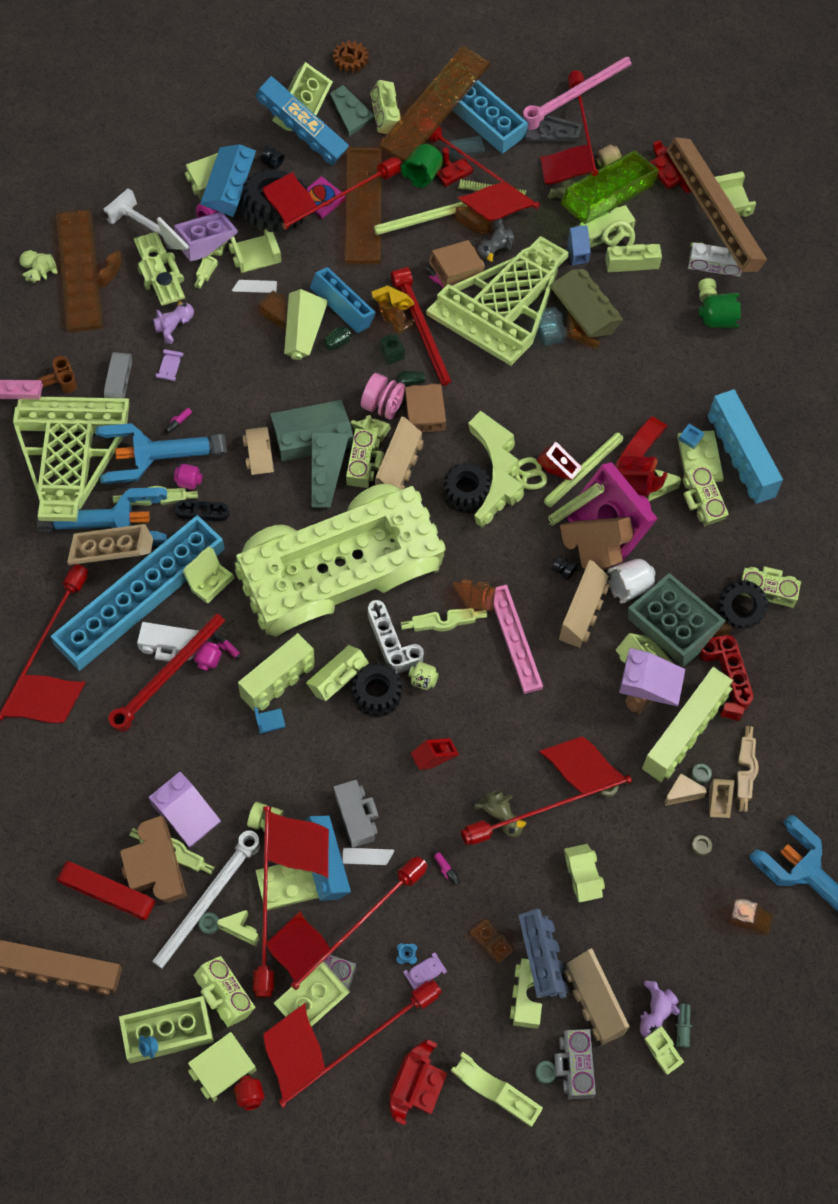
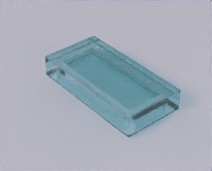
M481 136L449 141L467 155L485 152ZM448 146L451 158L463 156Z

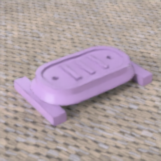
M164 349L163 354L166 355L163 357L159 374L156 373V378L175 381L176 377L174 376L177 373L180 357H183V353Z
M436 953L431 954L432 957L412 967L409 973L407 970L403 971L413 989H416L417 986H420L426 980L430 981L437 977L441 971L443 974L447 973Z

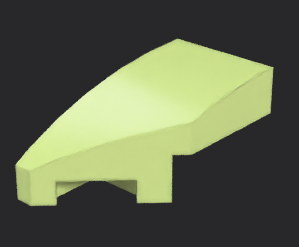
M370 415L366 416V419L357 422L355 420L351 421L353 428L376 431L377 439H380V442L383 441L391 429L390 424L377 419H371Z

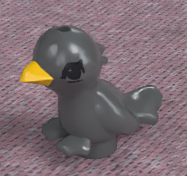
M501 219L491 221L495 231L491 235L490 240L484 238L476 248V253L482 260L493 262V255L499 249L506 248L508 252L511 251L514 235L511 229H504Z

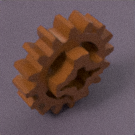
M348 40L347 44L341 42V46L337 45L336 50H333V62H335V67L339 66L340 71L345 69V73L349 70L354 73V70L360 72V67L365 69V64H368L369 53L366 47H362V43L357 45L356 41L350 43Z

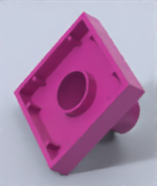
M610 462L601 465L581 493L596 483L601 487L603 484L604 492L566 518L571 522L630 517L633 538L630 542L620 545L622 560L624 561L658 518L651 511L648 499L643 495H638L613 463Z

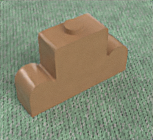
M630 517L571 521L560 525L565 547L568 549L578 547L582 568L587 567L589 560L594 561L602 570L622 563L620 545L630 542L633 538Z
M159 816L144 821L138 827V836L144 843L123 849L120 852L124 865L121 868L122 874L128 880L129 887L138 892L153 887L155 896L165 903L187 897L166 819Z

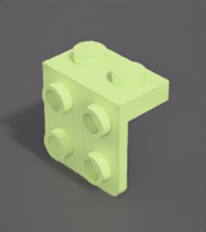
M210 546L203 550L183 570L192 593L207 604L235 579L231 572L220 565L214 549Z

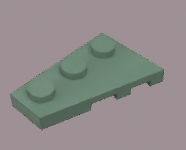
M344 85L330 93V98L349 136L375 120V115Z

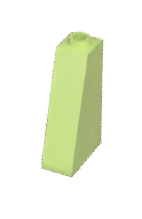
M302 289L289 293L284 354L291 356L294 360H301L303 357L310 355L328 300Z

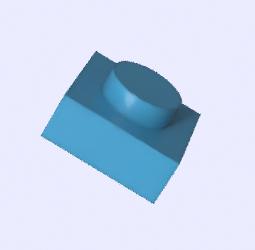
M688 424L678 440L694 449L703 438L704 432Z

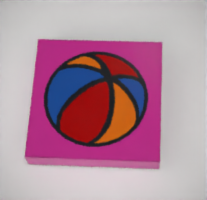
M322 176L307 188L316 206L342 193ZM346 195L313 213L323 219L346 200Z

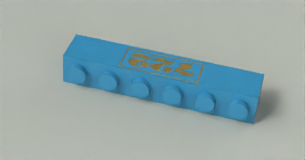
M271 76L259 88L255 95L258 101L265 105L274 116L282 120L286 127L291 128L313 151L320 154L324 161L333 166L345 153L349 145L275 78Z

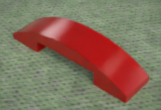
M652 416L630 441L616 462L615 467L618 468L622 456L643 457L655 440L659 439L668 425Z

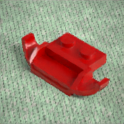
M660 140L654 142L653 151L656 158L648 163V167L667 190L679 184L686 193H691V189L666 150L668 148L663 146Z
M622 456L617 468L636 493L643 496H649L650 493L661 489L668 477L667 472H663V475L660 477L655 476L654 471L658 463L656 457Z
M429 1039L415 1046L404 1056L389 1093L391 1115L395 1121L403 1125L407 1122L405 1120L407 1111L412 1109V1106L427 1114H432L447 1076L446 1072L430 1065L431 1060L428 1058L437 1044Z

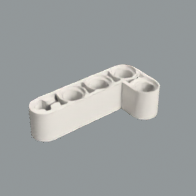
M379 600L372 601L368 606V618L389 670L393 668L395 674L410 670L412 666L415 667L417 663L423 662L424 652L422 647L412 644L402 648L384 603ZM384 626V627H386V628H388V629L385 630V631H382V630H380L379 628ZM387 643L394 644L393 647H387L385 645ZM417 654L419 655V657L412 658L410 657V655ZM399 660L401 663L393 664L392 661Z

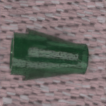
M402 371V373H398V383H403L405 387L424 383L425 374L424 372Z

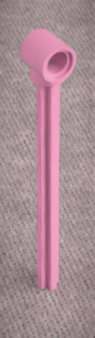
M625 57L541 107L527 106L523 111V119L528 122L527 129H537L540 121L544 120L545 115L632 64L630 58Z

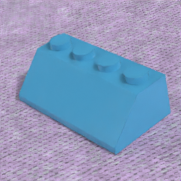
M240 144L220 147L200 205L233 217L256 150Z

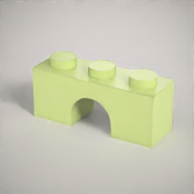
M522 958L520 965L516 964L515 977H518V985L513 986L512 998H516L515 1006H511L510 1019H514V1026L538 1029L542 1004L532 1002L527 997L526 991L534 986L529 960Z

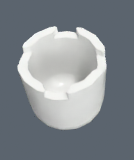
M633 559L610 567L607 570V574H610V580L607 581L610 584L609 589L614 597L620 598V603H626L645 594L655 583V570L643 559Z

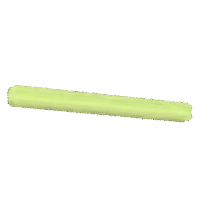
M459 202L375 225L374 231L376 235L466 211L470 208L464 203Z
M618 432L615 433L580 465L582 468L571 481L565 479L545 497L544 503L548 507H552L623 441V436Z

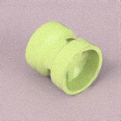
M707 278L699 282L701 302H703L706 296L717 294L715 290L716 281L714 279Z

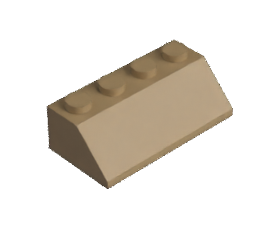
M401 416L375 477V485L392 484L403 490L405 489V486H403L404 482L409 481L411 476L410 468L415 466L418 458L416 455L417 451L422 450L424 440H422V432L405 417Z
M145 524L76 533L73 535L67 563L68 565L150 554L153 537Z
M589 560L563 622L559 640L581 648L583 642L587 643L590 632H588L589 626H594L597 618L594 614L596 610L600 611L604 601L601 599L602 594L606 595L610 584L607 583L609 576L594 561Z
M591 948L568 962L564 975L568 983L572 982L575 988L573 990L577 1002L581 1001L584 1007L582 1010L584 1018L587 1022L590 1021L593 1026L591 1031L596 1041L599 1040L601 1045L625 1035L630 1026Z

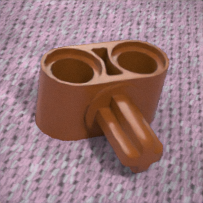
M65 356L55 357L52 362L54 373L39 377L38 380L42 381L43 387L58 383L63 392H74L77 388V383L68 359Z

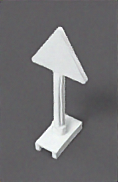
M130 189L125 190L103 209L108 214L109 218L107 220L111 224H114L123 215L129 216L155 233L162 235L167 249L187 250L189 248L160 217L157 218V225L134 211L132 208L137 202L133 191Z

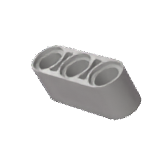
M112 353L104 388V398H125L132 366V354Z

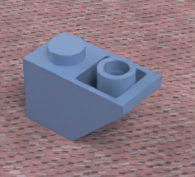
M587 225L570 228L567 251L569 252L568 255L572 266L589 263L591 252Z

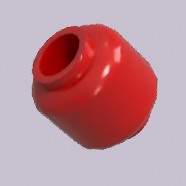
M245 1076L239 1079V1083L234 1087V1094L239 1107L249 1111L261 1106L265 1095L260 1080L251 1076Z

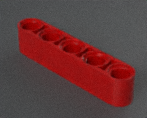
M70 861L65 862L56 879L59 883L144 921H147L156 903L153 898Z

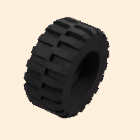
M272 169V171H258L244 182L241 211L245 219L250 221V224L254 227L257 226L260 230L267 229L268 232L277 231V233H282L283 231H291L292 228L295 229L304 222L305 217L291 224L288 229H283V219L263 193V187L288 175L286 171L280 172ZM297 178L299 183L307 190V187L305 186V184H303L302 180Z

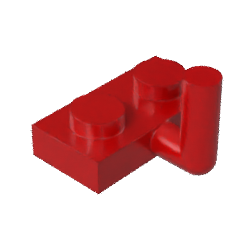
M443 148L442 158L445 168L439 170L436 177L444 187H447L472 174L474 169L465 158L451 163L449 161V148Z

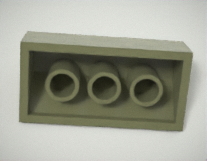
M584 269L571 270L551 283V289L588 337L612 335L623 321L618 310L611 305L609 299L600 291L599 286L593 282L589 273Z

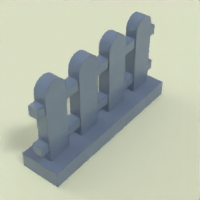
M540 909L520 914L519 920L537 998L549 995L554 997L559 994L561 999L566 998V994L569 993V987L567 982L563 981L561 973H564V965L557 958L560 948L557 941L553 940L552 933L555 932L553 922L548 919V916H542Z

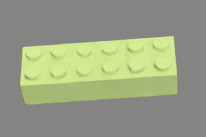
M712 667L647 755L642 767L645 772L661 783L665 777L667 779L671 777L677 764L682 762L688 749L693 747L699 734L704 732L710 719L712 720L715 717L719 707L728 699V695L733 689L730 687L733 681L731 678Z

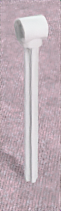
M245 831L240 835L239 843L235 847L236 852L152 961L158 967L163 968L245 858H250L259 851L260 841L255 832ZM247 840L255 841L251 847L245 846L244 843Z

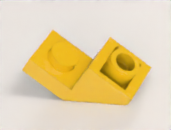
M390 286L372 291L373 298L379 304H387L391 301L398 311L406 310L414 305V301L407 294Z

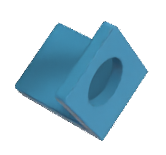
M257 707L254 708L260 734L286 727L281 709L259 714Z

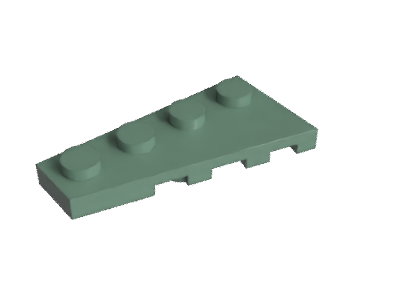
M312 433L311 508L331 507L349 433Z

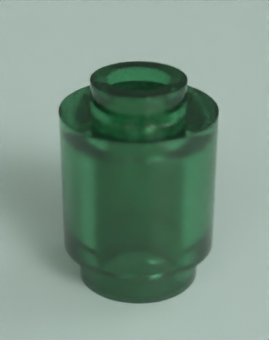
M340 326L328 333L327 337L324 338V342L329 350H337L349 343L352 335L347 327Z

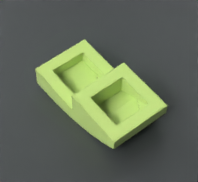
M662 1026L644 1038L665 1075H668L684 1063L674 1048L673 1041Z

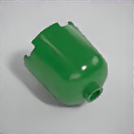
M418 145L401 165L403 177H408L412 181V185L418 188H425L432 182L443 164L442 155L433 145Z
M722 293L706 296L702 306L698 308V315L702 317L705 326L708 328L738 329L739 324H736V320L740 319L741 304L737 302L736 298L740 296L739 293Z

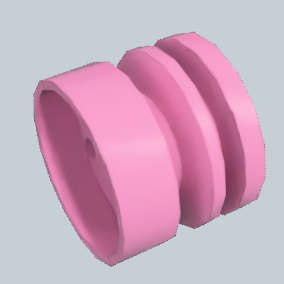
M374 373L363 392L361 408L372 413L378 408L379 416L385 414V418L391 420L402 403L405 385L403 383L397 384L395 380L388 384L386 376Z

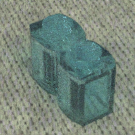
M556 307L544 309L540 319L538 330L544 347L565 343V339L568 337L566 326L563 327L562 313L558 312Z

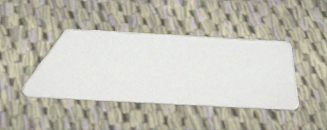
M239 280L232 291L276 293L277 281Z
M343 848V863L387 865L394 850Z

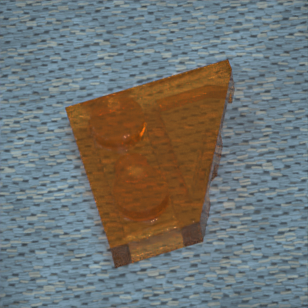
M567 311V337L597 349L600 345L599 340H595L594 337H588L571 313Z

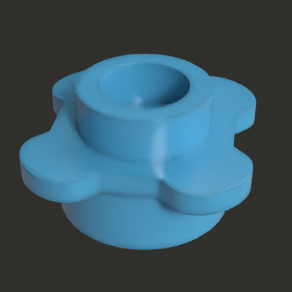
M400 943L397 946L398 957L396 960L399 964H415L417 962L415 957L417 946L415 944Z
M153 1036L139 1037V1051L143 1057L150 1056V1058H153L158 1051V1043Z

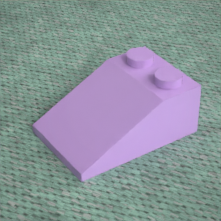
M221 212L174 225L175 233L189 246L187 250H181L189 261L207 257L237 234V229Z
M629 648L619 693L678 706L685 669L649 652Z
M181 772L177 773L149 796L151 805L166 819L167 823L189 848L221 822L203 797Z

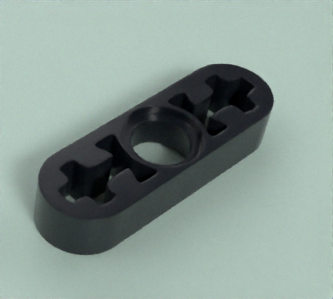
M180 500L175 504V513L181 519H193L198 515L202 520L225 521L230 515L229 507L221 502ZM185 506L186 510L184 512H181L180 509H182ZM205 507L207 512L201 515L197 513V510ZM220 509H223L224 511L222 512V515H218Z

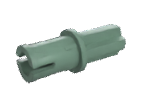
M689 1004L679 1005L678 1024H675V1027H677V1047H690V1028H692V1025H690L691 1006Z

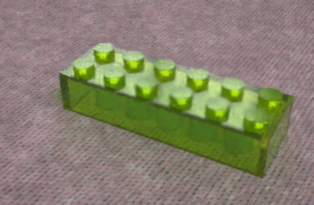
M633 150L599 169L597 176L590 174L567 187L561 205L586 225L653 186L659 169L636 150Z

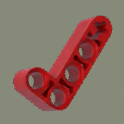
M730 635L711 638L699 652L698 656L705 662L719 660L723 674L732 680H739L741 684H736L732 681L730 687L733 689L730 692L732 702L745 707V711L753 700V692L737 641ZM723 645H728L730 649L724 648ZM704 648H708L712 652L708 653L704 650ZM728 662H732V663H734L736 666H735V667L730 666V665L728 664Z

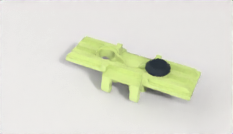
M153 232L134 238L142 261L138 263V271L145 278L144 285L146 290H149L150 285L153 284L161 306L185 299L180 283L184 281V277L180 274L176 265L174 253H166L158 233ZM151 252L158 253L156 257L149 256ZM165 263L169 264L172 272L168 273L166 271Z

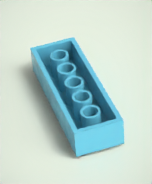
M459 63L434 80L433 94L500 153L503 154L525 138L528 122Z
M735 389L714 396L708 419L711 424H714L717 437L722 439L725 452L730 454L733 467L739 471L741 482L745 483L748 488L749 497L754 500L755 504L775 498L783 478Z

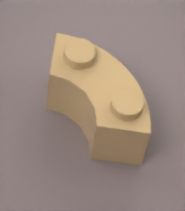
M268 427L246 429L243 443L244 447L248 446L249 458H246L247 469H251L252 475L274 472Z

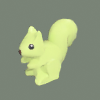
M29 250L20 255V265L24 268H32L23 273L26 281L38 283L41 276L46 280V272L49 271L58 274L56 263L51 254H37L36 251Z

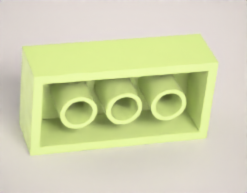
M297 633L238 682L240 697L253 711L255 707H257L258 711L266 709L273 698L280 697L284 693L285 688L296 684L303 673L307 674L313 669L315 664L314 649Z
M204 996L119 1016L126 1058L130 1064L151 1059L150 1056L143 1057L139 1051L140 1036L145 1038L153 1036L157 1040L158 1051L155 1053V1057L214 1043Z

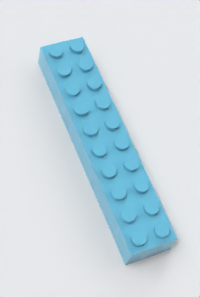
M198 515L195 516L52 634L51 639L54 646L79 671L82 670L187 582L183 570L203 550L210 546L214 549L216 556L225 550L223 539Z

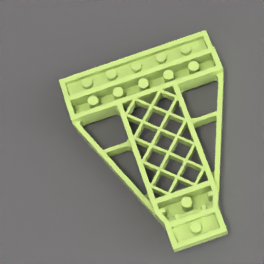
M540 236L530 247L522 250L516 257L451 286L448 284L437 294V300L426 310V315L512 366L533 344L552 290L550 285L555 281L558 267L568 258L569 252ZM518 267L524 269L523 271H516ZM498 274L489 284L483 281ZM527 276L528 280L518 281V277ZM530 276H536L539 279H530ZM507 278H515V281L506 282L505 280ZM474 284L483 289L474 299L461 292V290ZM529 286V289L520 290L519 287ZM517 287V291L507 292V288ZM504 288L505 292L495 293L496 289ZM546 290L539 312L537 313L528 308ZM509 297H518L519 300L509 301ZM506 298V302L496 303V299ZM493 299L494 303L484 304L485 300ZM498 308H507L508 311L498 312ZM521 314H526L536 320L531 333L513 323Z
M77 397L18 399L13 423L40 501L39 521L77 522L78 511L83 506L115 453V449L118 448L124 436L116 437L109 449H92L95 427L127 424L129 399ZM45 431L44 446L42 448L25 447L20 432ZM56 431L64 432L59 437L54 434ZM74 432H83L78 437L73 435ZM69 436L72 441L66 445L62 441ZM86 438L84 445L81 441ZM57 444L63 447L57 452L52 449ZM78 444L81 449L74 453L71 448ZM68 452L71 456L63 460L60 456ZM84 453V457L82 460L81 458H79V456H81ZM28 455H42L39 483H37ZM92 456H104L87 484L90 458ZM57 459L60 464L53 468L50 463ZM74 460L79 462L74 468L68 465ZM65 467L69 471L62 476L58 472ZM82 469V473L80 476L77 472ZM56 475L59 479L51 484L48 479ZM74 475L77 480L70 484L67 479Z

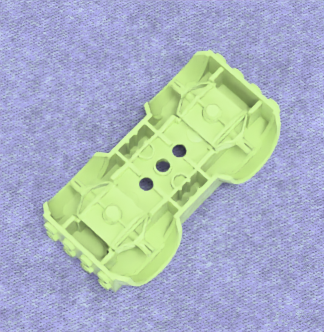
M392 484L375 485L357 495L350 503L347 512L298 531L287 525H274L253 535L245 543L242 553L236 555L237 562L234 564L238 579H242L243 591L246 597H250L251 609L253 613H257L260 629H265L267 635L270 634L278 637L287 630L309 620L333 614L336 604L374 589L385 593L418 576L430 572H438L446 548L444 542L439 540L437 536L438 531L435 524H431L429 520L428 509L426 507L423 508L421 504L422 498L420 493L415 491L413 486L402 490ZM353 551H362L363 557L359 560L354 559L352 556ZM343 559L346 563L340 567L335 564V561ZM326 564L328 571L323 574L319 573L317 570L318 565Z

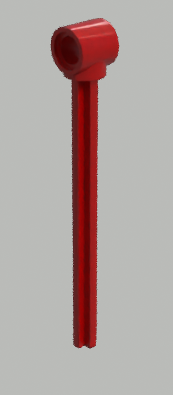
M405 267L391 271L390 276L394 288H398L399 291L407 294L414 301V305L410 306L409 310L441 385L446 386L448 383H451V379L411 288L413 279L410 269Z
M217 613L126 707L121 706L118 709H114L108 718L111 726L119 732L127 731L135 718L133 715L225 622V619ZM118 717H125L122 724H116Z

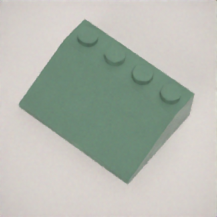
M342 400L270 413L281 461L312 456V433H349L346 449L352 448L353 434Z
M670 573L628 607V620L682 667L699 654L725 623V620Z

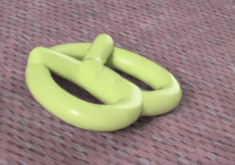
M622 220L610 223L602 234L605 244L611 247H616L625 236L630 237L627 245H633L635 241L634 229L629 223ZM618 226L620 232L612 240H609L607 237L609 231Z
M527 457L518 461L519 468L526 463L536 465V469L529 471L519 469L518 473L514 476L517 481L523 484V489L536 490L546 485L547 476L542 471V466L536 461V458ZM540 476L542 479L538 484H527V478Z

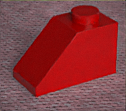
M557 442L546 447L536 459L548 473L570 481L582 468Z
M444 738L425 740L411 752V755L419 770L432 769L453 759L459 753L451 739Z

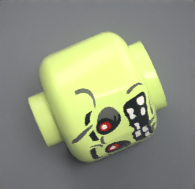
M419 662L415 667H411L408 677L411 678L413 686L429 690L431 687L434 688L439 673H436L434 666Z

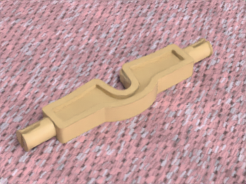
M745 726V737L741 739L738 764L747 766L750 769L749 771H739L737 773V799L740 800V812L743 811V807L744 812H748V801L752 798L753 781L758 774L759 768L755 757L756 739L753 738L754 727L750 726V729L749 726Z

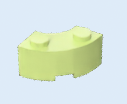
M588 844L565 848L568 872L572 875V886L578 901L584 902L602 898V889H605L603 878L599 877L595 862H597L595 851L591 850Z

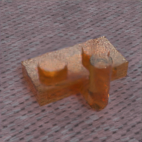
M385 302L378 305L384 320L393 325L396 334H401L415 325L413 319L405 322L406 316L401 309L399 310Z

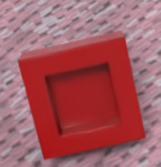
M725 702L721 711V717L740 721L745 707H741L734 702Z

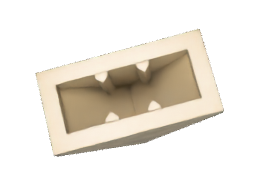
M680 774L664 803L667 806L702 799L707 791L705 787Z
M713 779L709 787L710 817L730 818L734 780Z

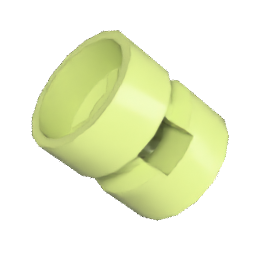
M259 802L254 803L248 818V827L256 830L263 828L265 832V812H263V807L267 805ZM271 807V812L283 816V810Z

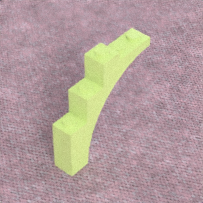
M480 411L468 424L470 432L482 443L493 464V479L490 491L483 505L474 515L476 524L482 528L485 524L491 522L497 511H501L504 508L506 502L511 506L515 502H519L524 495L523 484L513 478L519 471L518 459L509 453L515 445L514 434Z

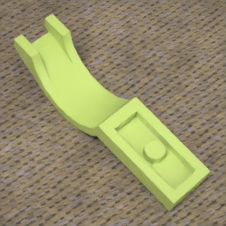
M462 1052L460 1055L462 1059L456 1068L452 1067L451 1072L471 1089L495 1102L526 1125L532 1127L543 1107L507 1082H503L484 1071L471 1057Z

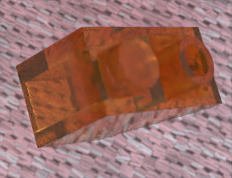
M466 579L453 583L454 588L466 607L493 611L496 588L489 587V583L478 581V584L475 585L472 584L473 580Z

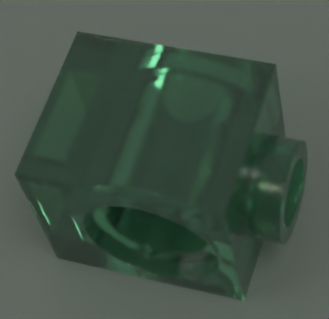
M397 333L380 338V349L388 365L405 359V349Z

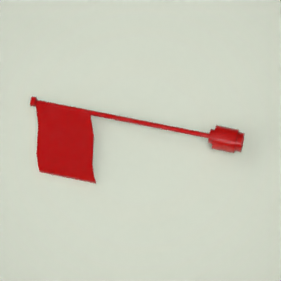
M574 70L569 74V89L585 81L584 75L580 71ZM581 95L578 96L587 145L572 147L552 155L540 156L546 185L590 173L592 176L598 175Z
M424 118L418 123L417 130L431 142L443 141L501 182L487 186L472 194L457 197L458 200L486 220L493 221L518 210L529 207L538 209L540 207L539 202H534L442 137V128L434 122Z
M391 157L378 164L376 174L316 206L307 190L299 183L294 172L263 187V193L284 221L282 227L286 230L291 224L379 176L387 180L398 174L401 170L402 162L397 157Z
M75 564L70 568L62 582L66 593L1 709L0 721L4 717H22L46 723H64L86 681H67L48 676L25 674L69 594L80 592L88 577V569L84 566Z
M582 736L543 749L539 753L551 761L565 780L581 794L492 826L484 820L467 825L461 830L462 840L465 845L470 844L471 846L487 841L491 838L490 835L493 833V829L619 784L631 783L632 779L630 775L624 777L612 767L598 749Z
M264 806L262 966H258L257 970L253 971V992H255V997L259 998L272 997V992H274V971L270 970V966H266L268 860L287 868L314 872L326 878L329 875V829L314 822L286 818L271 812L270 806Z
M418 856L411 858L398 870L399 882L331 948L322 935L305 920L301 911L266 943L272 956L289 972L294 980L291 983V987L297 990L300 987L299 984L402 884L404 886H413L426 873V862Z
M433 979L423 982L410 992L412 997L410 998L411 1003L326 1068L320 1045L308 1020L305 1003L263 1034L264 1044L278 1077L282 1098L278 1102L282 1108L287 1106L286 1103L413 1006L416 1009L420 1007L423 1010L438 999V995L442 991Z

